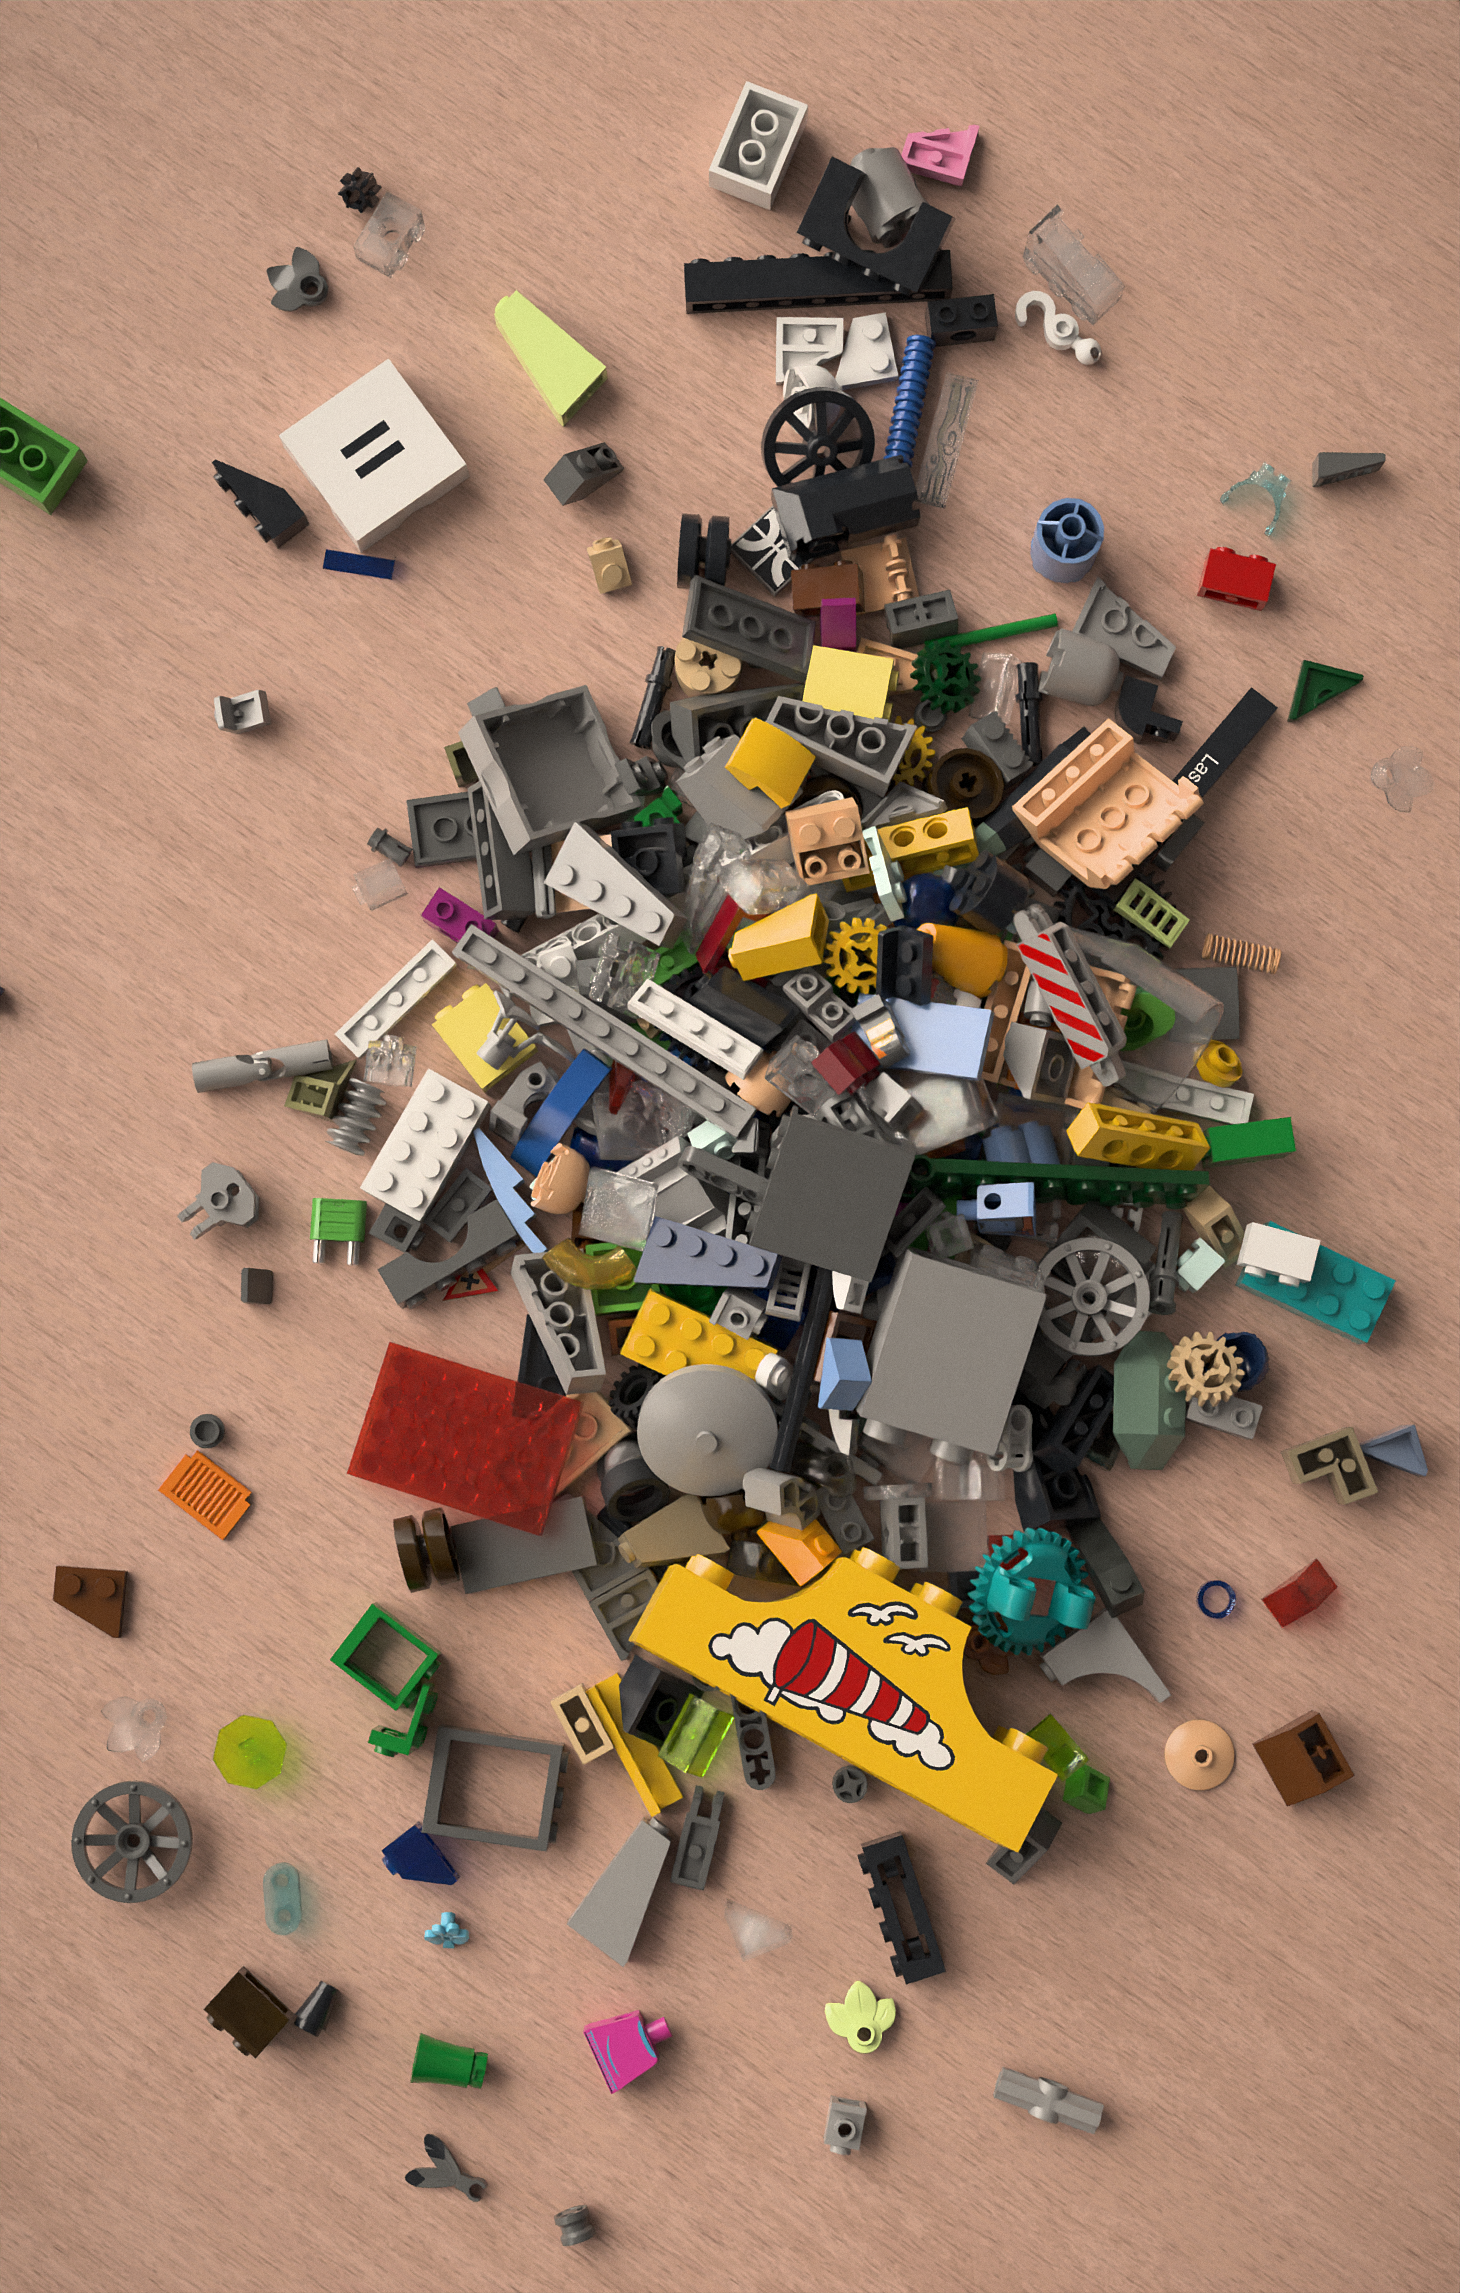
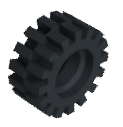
M640 1363L638 1368L635 1365L629 1367L630 1373L627 1374L624 1371L620 1375L623 1379L620 1382L615 1381L613 1385L616 1387V1390H611L609 1394L613 1399L608 1401L609 1406L612 1407L610 1409L611 1412L635 1430H637L639 1413L645 1397L654 1385L665 1377L664 1374Z

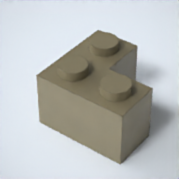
M1344 1427L1281 1451L1293 1484H1302L1327 1475L1338 1504L1346 1505L1378 1493L1353 1427Z

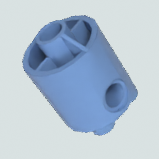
M1064 498L1054 501L1043 510L1031 541L1030 555L1036 572L1041 573L1043 577L1054 582L1069 583L1080 581L1091 570L1104 540V524L1097 510L1091 504L1076 498Z

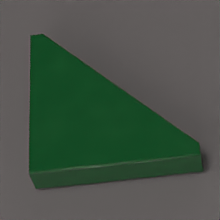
M1303 660L1287 721L1293 722L1362 682L1364 675Z

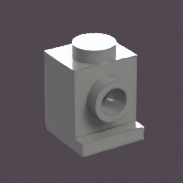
M884 1072L877 1079L871 1081L865 1091V1094L874 1102L870 1108L900 1134L924 1108Z
M727 1288L723 1292L709 1322L713 1325L717 1323L748 1340L753 1333L758 1335L761 1333L769 1316L764 1314L767 1301L746 1289Z
M831 2095L823 2137L824 2144L830 2145L831 2152L850 2155L851 2149L859 2150L867 2111L866 2102ZM841 2124H849L852 2128L851 2132L847 2135L840 2134L838 2128Z

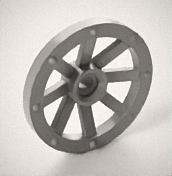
M1078 1238L1061 1244L1044 1258L1032 1280V1284L1044 1291L1045 1286L1071 1298V1301L1047 1311L1045 1306H1043L1037 1324L1050 1342L1071 1354L1093 1357L1112 1353L1125 1346L1136 1336L1147 1317L1150 1292L1142 1267L1127 1250L1105 1239ZM1084 1251L1100 1253L1090 1280H1086L1075 1253ZM1112 1257L1127 1270L1128 1274L1103 1286L1100 1282L1109 1258ZM1063 1258L1066 1259L1076 1287L1048 1276L1051 1269ZM1134 1283L1136 1291L1135 1308L1107 1299L1108 1295ZM1083 1294H1091L1094 1297V1303L1090 1305L1084 1303L1082 1299ZM1101 1310L1131 1318V1321L1120 1334L1114 1336ZM1076 1311L1077 1316L1070 1337H1067L1053 1325L1051 1320ZM1088 1316H1091L1104 1339L1103 1342H1079Z

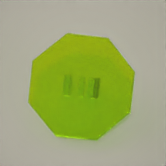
M243 1714L219 1730L213 1761L228 1784L258 1789L281 1774L287 1743L272 1720Z

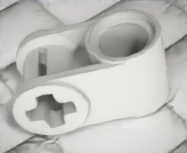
M1011 1405L995 1456L986 1454L987 1463L992 1470L1003 1471L1006 1468H1012L1017 1472H1025L1030 1468L1033 1461V1419L1030 1410L1026 1406ZM997 1454L1004 1455L1003 1458L996 1457ZM1016 1454H1022L1023 1457H1016Z

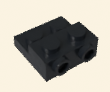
M674 817L653 819L654 826L643 827V821L622 823L623 830L610 831L612 848L624 861L635 868L653 888L657 889L662 895L686 892L682 858L687 857L684 823H674Z

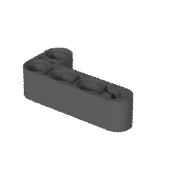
M692 1676L695 1686L702 1691L721 1690L717 1686L713 1688L708 1684H704ZM730 1694L745 1780L755 1790L767 1789L775 1780V1766L766 1714L755 1710L750 1713L741 1711L738 1707V1701L735 1700L736 1697ZM750 1729H758L764 1735L763 1742L757 1747H750L744 1742V1735ZM767 1751V1757H760L763 1769H769L770 1773L764 1776L765 1781L758 1782L757 1777L750 1776V1772L755 1771L754 1757L746 1760V1754L758 1755Z

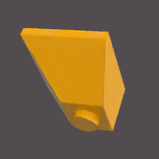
M816 1519L803 1530L768 1521L756 1532L800 1586L823 1570L843 1552Z

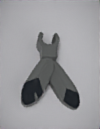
M426 2134L424 2137L425 2150L436 2167L415 2168L405 2175V2180L409 2184L421 2188L451 2187L455 2185V2188L465 2193L471 2201L479 2202L481 2196L473 2194L471 2186L473 2184H480L484 2189L488 2186L486 2180L480 2177L474 2178L465 2172L461 2173L457 2162L445 2143L434 2134Z

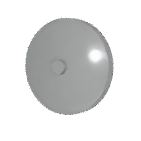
M714 1364L684 1367L662 1378L645 1397L640 1409L637 1426V1438L641 1454L653 1473L669 1486L682 1492L699 1496H719L742 1489L744 1475L748 1471L757 1468L767 1469L772 1459L778 1434L775 1408L762 1387L740 1371Z

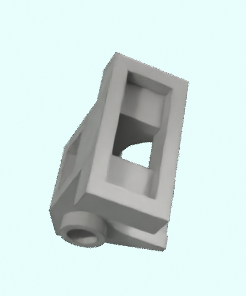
M541 1061L521 1071L502 1100H498L491 1110L489 1130L513 1146H516L526 1130L528 1118L524 1117V1110L531 1103L545 1101L560 1080L551 1067L546 1069Z

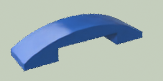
M584 1048L545 1099L515 1146L510 1158L537 1177L545 1161L549 1162L554 1155L550 1153L551 1150L560 1143L612 1068Z

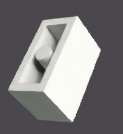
M1252 1222L1246 1227L1237 1265L1246 1267L1244 1272L1246 1274L1265 1278L1266 1273L1279 1276V1283L1299 1287L1300 1282L1306 1283L1311 1280L1320 1240Z

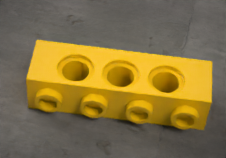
M968 807L877 829L892 862H899L904 878L944 869L945 865L952 867L973 862L979 855L975 829ZM865 840L864 844L870 873L843 878L842 881L846 892L876 885L869 857L873 855Z
M1091 1102L1085 1105L1066 1130L1077 1156L1138 1168L1192 1171L1210 1149L1198 1123Z

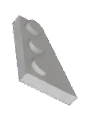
M1097 576L1072 632L1109 645L1118 653L1121 663L1161 680L1176 646L1147 620L1139 617L1123 598L1117 597L1106 587V583Z

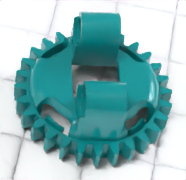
M1027 1527L1025 1533L1014 1530L1013 1540L1007 1536H1002L1003 1545L1001 1547L992 1544L994 1553L991 1556L982 1555L986 1561L983 1567H975L980 1573L979 1578L970 1580L976 1586V1590L969 1592L968 1595L976 1602L971 1604L969 1609L976 1614L972 1620L979 1626L978 1631L995 1647L998 1646L1004 1652L1010 1650L1015 1655H1019L1021 1650L1025 1654L1031 1655L1033 1647L1040 1653L1043 1652L1044 1642L1054 1647V1636L1059 1635L1065 1638L1066 1634L1063 1630L1065 1626L1088 1629L1096 1597L1094 1592L1089 1590V1586L1081 1582L1089 1574L1080 1569L1086 1562L1077 1557L1080 1551L1071 1546V1541L1062 1538L1056 1532H1049L1040 1527L1036 1531L1033 1528ZM1019 1548L1029 1552L1024 1560L1010 1570H1004L999 1566L1002 1562L1007 1564L1011 1559L1019 1555ZM1028 1577L1056 1581L1047 1616L1031 1614L1037 1589L1035 1588L1036 1584L1027 1579ZM999 1612L1008 1631L998 1628L1001 1625L994 1613Z

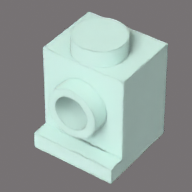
M708 1120L687 1133L694 1147L724 1160H728L735 1155L731 1152L737 1139Z
M1202 1238L1196 1239L1191 1244L1196 1249L1194 1252L1188 1248L1177 1259L1176 1266H1178L1176 1272L1180 1277L1179 1286L1177 1287L1183 1292H1186L1188 1289L1192 1293L1198 1291L1225 1262Z

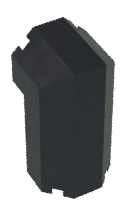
M902 454L772 488L771 501L789 560L795 561L796 555H800L801 561L830 556L840 551L838 544L845 541L846 546H849L856 542L918 526L920 510H913L912 508L914 501L918 500L917 490L907 462L903 463L904 457Z

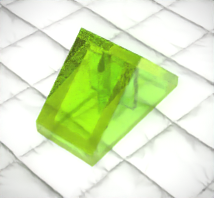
M1051 1713L1025 1734L1048 1747L1043 1760L1053 1772L1058 1774L1057 1777L1062 1782L1090 1760Z

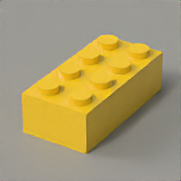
M650 1288L620 1352L621 1355L666 1376L684 1367L714 1364L740 1371L755 1381L756 1372L761 1361L769 1353L776 1354L778 1350L775 1346L752 1335L746 1340L717 1323L713 1325L709 1322L711 1316Z

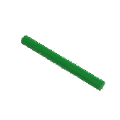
M1054 613L924 641V646L926 647L936 640L939 644L949 640L951 648L957 644L964 647L1058 627L1057 616Z

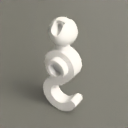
M1031 291L1025 293L1019 299L1015 309V319L1018 326L1026 324V309L1029 306L1037 305L1044 311V336L1050 347L1056 350H1066L1071 347L1075 350L1078 361L1084 365H1092L1099 360L1101 356L1099 343L1091 338L1082 339L1079 337V326L1072 316L1068 314L1055 315L1056 307L1048 294L1041 291Z

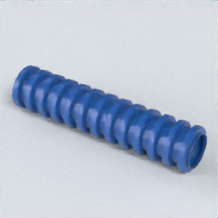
M925 335L907 337L906 344L908 346L904 350L906 356L903 357L902 361L904 366L901 367L900 371L902 376L899 377L898 381L900 386L897 387L896 393L898 396L895 397L894 403L896 406L893 407L892 413L894 416L891 417L892 426L889 427L890 436L887 437L889 445L885 447L887 455L883 457V459L902 454L904 457L903 463L907 462L910 468H912L913 463L910 459L914 458L915 453L912 449L916 448V441L914 439L918 437L916 429L920 427L918 419L922 417L921 409L924 407L923 399L926 396L924 390L928 386L926 380L930 376L928 370L932 366L930 361L934 355L932 350L935 349L936 345L934 340Z

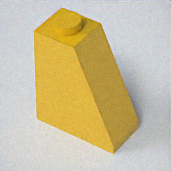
M818 894L809 895L735 932L732 948L729 949V959L732 967L738 969L743 981L822 964L829 919Z

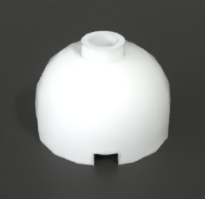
M802 365L787 371L784 379L783 397L785 400L799 391L814 387L834 388L842 392L843 389L841 385L837 384L836 379L827 369L814 365ZM826 402L827 427L838 416L840 406L837 404ZM814 403L794 412L810 431L816 429Z

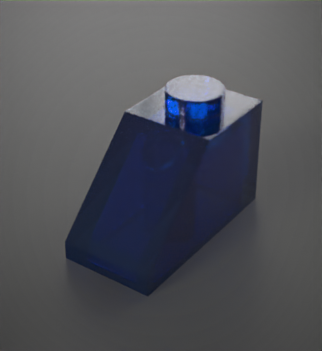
M419 1821L381 1850L385 1855L382 1861L392 1875L398 1873L402 1879L453 1885L460 1878V1875L428 1833H421L422 1825Z

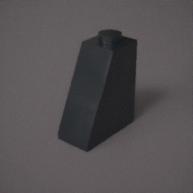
M723 966L714 975L710 971L705 973L694 984L698 991L689 999L698 1010L761 1048L778 1035L800 1012L794 1004L751 980L743 981L740 974L726 966Z

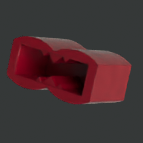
M856 1031L828 1046L811 1062L839 1096L845 1092L852 1096L860 1088L868 1086L871 1081L880 1075V1072L877 1070L881 1066L880 1062Z

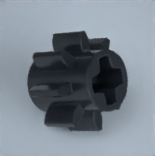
M357 167L352 174L346 173L340 180L344 186L338 192V195L342 196L347 208L358 209L360 213H363L368 206L373 208L378 203L379 198L376 194L382 187L377 185L374 173L361 171L360 167Z

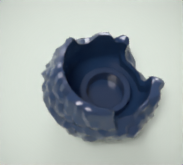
M1248 1332L1224 1333L1216 1341L1225 1337V1347L1236 1346L1237 1348L1233 1354L1234 1358H1243V1363L1238 1369L1245 1371V1375L1239 1381L1241 1386L1237 1392L1249 1391L1266 1378L1265 1375L1270 1370L1268 1363L1270 1358L1267 1349L1255 1334ZM1207 1363L1206 1366L1203 1367L1205 1373L1208 1371L1207 1369L1210 1365L1209 1363Z

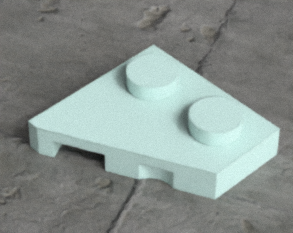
M876 826L862 830L864 840L867 842L873 855L869 857L879 898L891 922L904 918L902 903L907 902V897L901 881H904L902 868L898 861L892 862Z

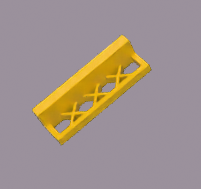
M617 1672L588 1688L585 1692L651 1817L660 1813L661 1809L683 1798V1795L658 1747L623 1731L619 1684L622 1679Z

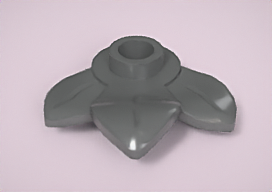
M296 247L294 249L292 266H274L266 270L271 285L278 291L272 298L271 304L279 310L295 311L303 305L310 307L318 306L328 296L327 282L319 275V261L313 254L303 248ZM310 287L318 288L317 293L314 295H308L306 292Z

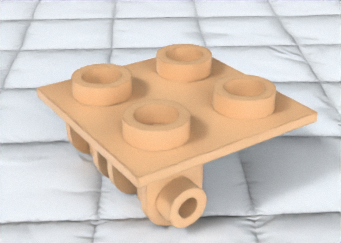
M895 534L884 537V542L840 551L842 560L853 561V564L858 563L863 572L865 612H857L856 615L885 610V604L919 597L906 537L897 539Z

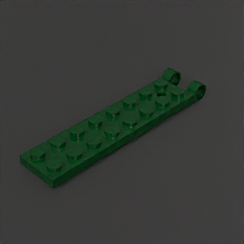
M919 1154L915 1155L913 1164L923 1165L927 1173L925 1175H917L910 1170L907 1182L914 1187V1193H902L899 1202H911L925 1186L936 1193L941 1199L951 1198L953 1195L966 1196V1199H977V1186L1034 1182L1036 1203L1066 1200L1067 1204L1081 1205L1087 1203V1201L1100 1202L1102 1206L1133 1203L1134 1207L1147 1208L1154 1204L1166 1205L1168 1209H1182L1187 1206V1202H1191L1210 1185L1209 1171L935 1159Z

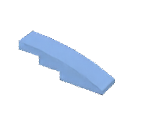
M478 1127L473 1131L482 1165L497 1200L514 1229L533 1253L548 1252V1249L527 1226L537 1217L536 1214L515 1191L525 1183L524 1179Z

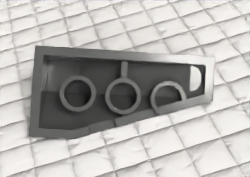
M796 683L700 695L670 702L672 736L686 764L697 756L701 757L705 753L703 747L712 739L720 736L723 740L732 735H737L741 739L752 719L757 718L766 722L778 696L802 701L806 684Z

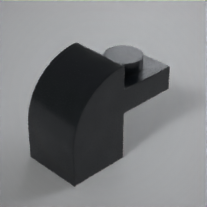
M1126 675L1115 705L1117 725L1131 735L1134 743L1139 744L1144 732L1149 733V737L1158 742L1167 743L1169 740L1175 741L1183 721L1151 711L1158 685Z

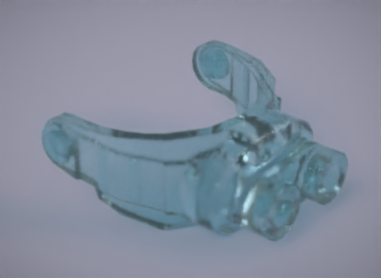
M1264 462L1258 472L1254 470L1248 479L1231 486L1228 491L1224 492L1220 498V503L1224 504L1228 501L1232 492L1242 485L1256 484L1265 488L1272 495L1276 507L1274 519L1267 526L1264 533L1265 535H1271L1280 517L1281 502L1287 494L1284 490L1291 480L1282 473L1277 477L1273 474L1276 469Z

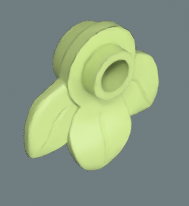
M856 1981L847 1993L845 2004L827 2003L825 2014L828 2024L835 2034L846 2037L849 2045L856 2052L868 2054L879 2047L882 2041V2033L893 2025L896 2009L892 1998L876 2002L871 1989L863 1982ZM863 2028L871 2032V2038L865 2042L858 2038V2032Z

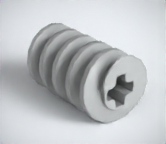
M350 1078L349 1084L356 1091H344L343 1095L350 1101V1104L339 1103L338 1109L345 1116H333L332 1120L339 1126V1129L329 1128L327 1134L334 1140L325 1142L352 1154L364 1156L365 1152L358 1144L370 1143L371 1140L363 1132L364 1130L376 1129L369 1119L381 1118L382 1115L374 1107L375 1105H386L387 1102L380 1096L381 1092L385 1093L384 1091L365 1082Z

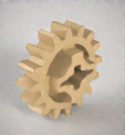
M1195 1332L1191 1340L1184 1336L1179 1345H1175L1170 1353L1172 1357L1167 1363V1367L1173 1369L1168 1379L1178 1381V1385L1175 1388L1176 1393L1185 1390L1187 1392L1185 1400L1189 1402L1193 1397L1198 1398V1405L1201 1407L1206 1400H1209L1213 1407L1217 1406L1221 1399L1228 1402L1233 1393H1236L1240 1388L1241 1383L1239 1381L1245 1375V1371L1238 1369L1243 1363V1358H1234L1233 1356L1237 1349L1236 1346L1225 1347V1337L1215 1341L1213 1332H1209L1205 1339H1202L1199 1332ZM1209 1363L1210 1365L1207 1369L1208 1371L1205 1373V1375H1202V1372L1204 1370L1203 1367H1205L1206 1364Z

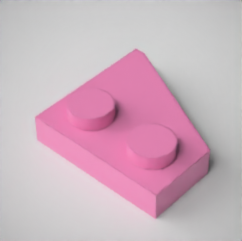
M969 125L966 131L951 133L949 128L939 129L932 133H910L907 136L902 157L911 173L962 187L979 126Z

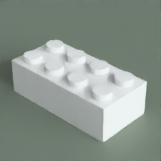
M428 1068L360 1188L424 1224L423 1221L434 1208L474 1137L473 1131L480 1127L491 1105L483 1098Z

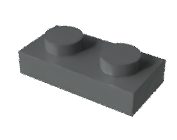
M465 1168L423 1222L448 1242L452 1243L468 1223L467 1216L480 1208L493 1189Z

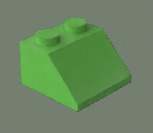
M647 1239L585 1245L595 1316L639 1312L650 1288L660 1292V1284L642 1285L633 1282Z

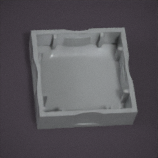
M587 685L547 695L545 698L534 703L514 704L474 715L458 732L513 855L566 840L575 821L588 825L596 831L626 821L642 806L638 796L628 795L614 764L620 760L610 744L606 726Z

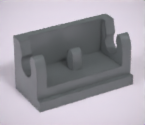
M950 590L884 605L886 627L890 631L891 647L904 649L924 644V641L958 634V616Z

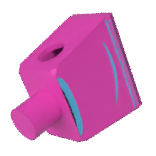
M639 2010L585 2025L583 2030L611 2094L617 2092L654 2066L660 2058L655 2044L673 2036L665 2017H661L646 2025Z

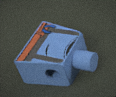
M1034 1182L977 1186V1199H957V1220H977L979 1233L1036 1236Z

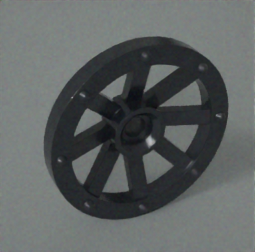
M828 387L804 389L785 399L769 417L761 441L764 467L777 487L793 483V479L812 465H814L812 478L824 475L825 468L828 465L835 471L848 469L837 458V455L840 453L859 450L857 459L852 467L871 463L875 449L874 429L866 411L847 393ZM826 402L845 408V411L829 432L827 431ZM814 403L816 429L810 431L794 412ZM855 417L861 437L837 442ZM785 421L803 438L802 443L776 441ZM826 446L824 452L817 453L820 447ZM775 453L805 456L781 473Z

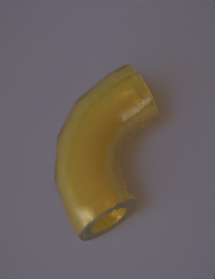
M567 1238L550 1249L542 1257L546 1265L564 1282L585 1290L611 1289L631 1280L637 1272V1268L619 1245L604 1255L591 1256L583 1253L573 1243L571 1238Z

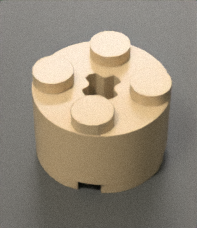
M683 638L677 645L675 652V674L678 685L689 697L735 691L742 675V660ZM709 661L714 663V669L709 670L707 666H703V662Z

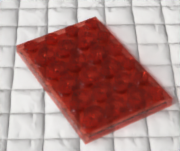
M389 1342L347 1474L542 1536L584 1402Z

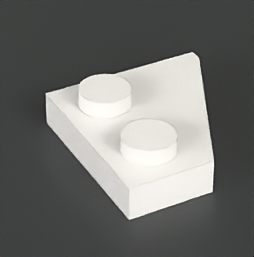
M886 312L853 318L835 378L837 384L841 385L843 390L898 380Z
M777 317L776 384L781 385L784 383L789 369L802 365L819 366L843 354V318Z

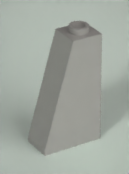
M645 1817L642 1818L567 1922L568 1926L622 1967L627 1963L671 1843V1837L667 1835L670 1829L654 1817L650 1821Z

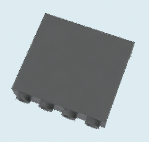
M793 1105L790 1117L783 1115L777 1133L778 1136L783 1137L779 1149L772 1147L766 1167L772 1169L769 1180L762 1179L756 1199L761 1201L758 1212L751 1211L745 1231L751 1233L749 1245L872 1282L915 1158L916 1143L902 1139L899 1146L799 1115L797 1114L798 1107Z

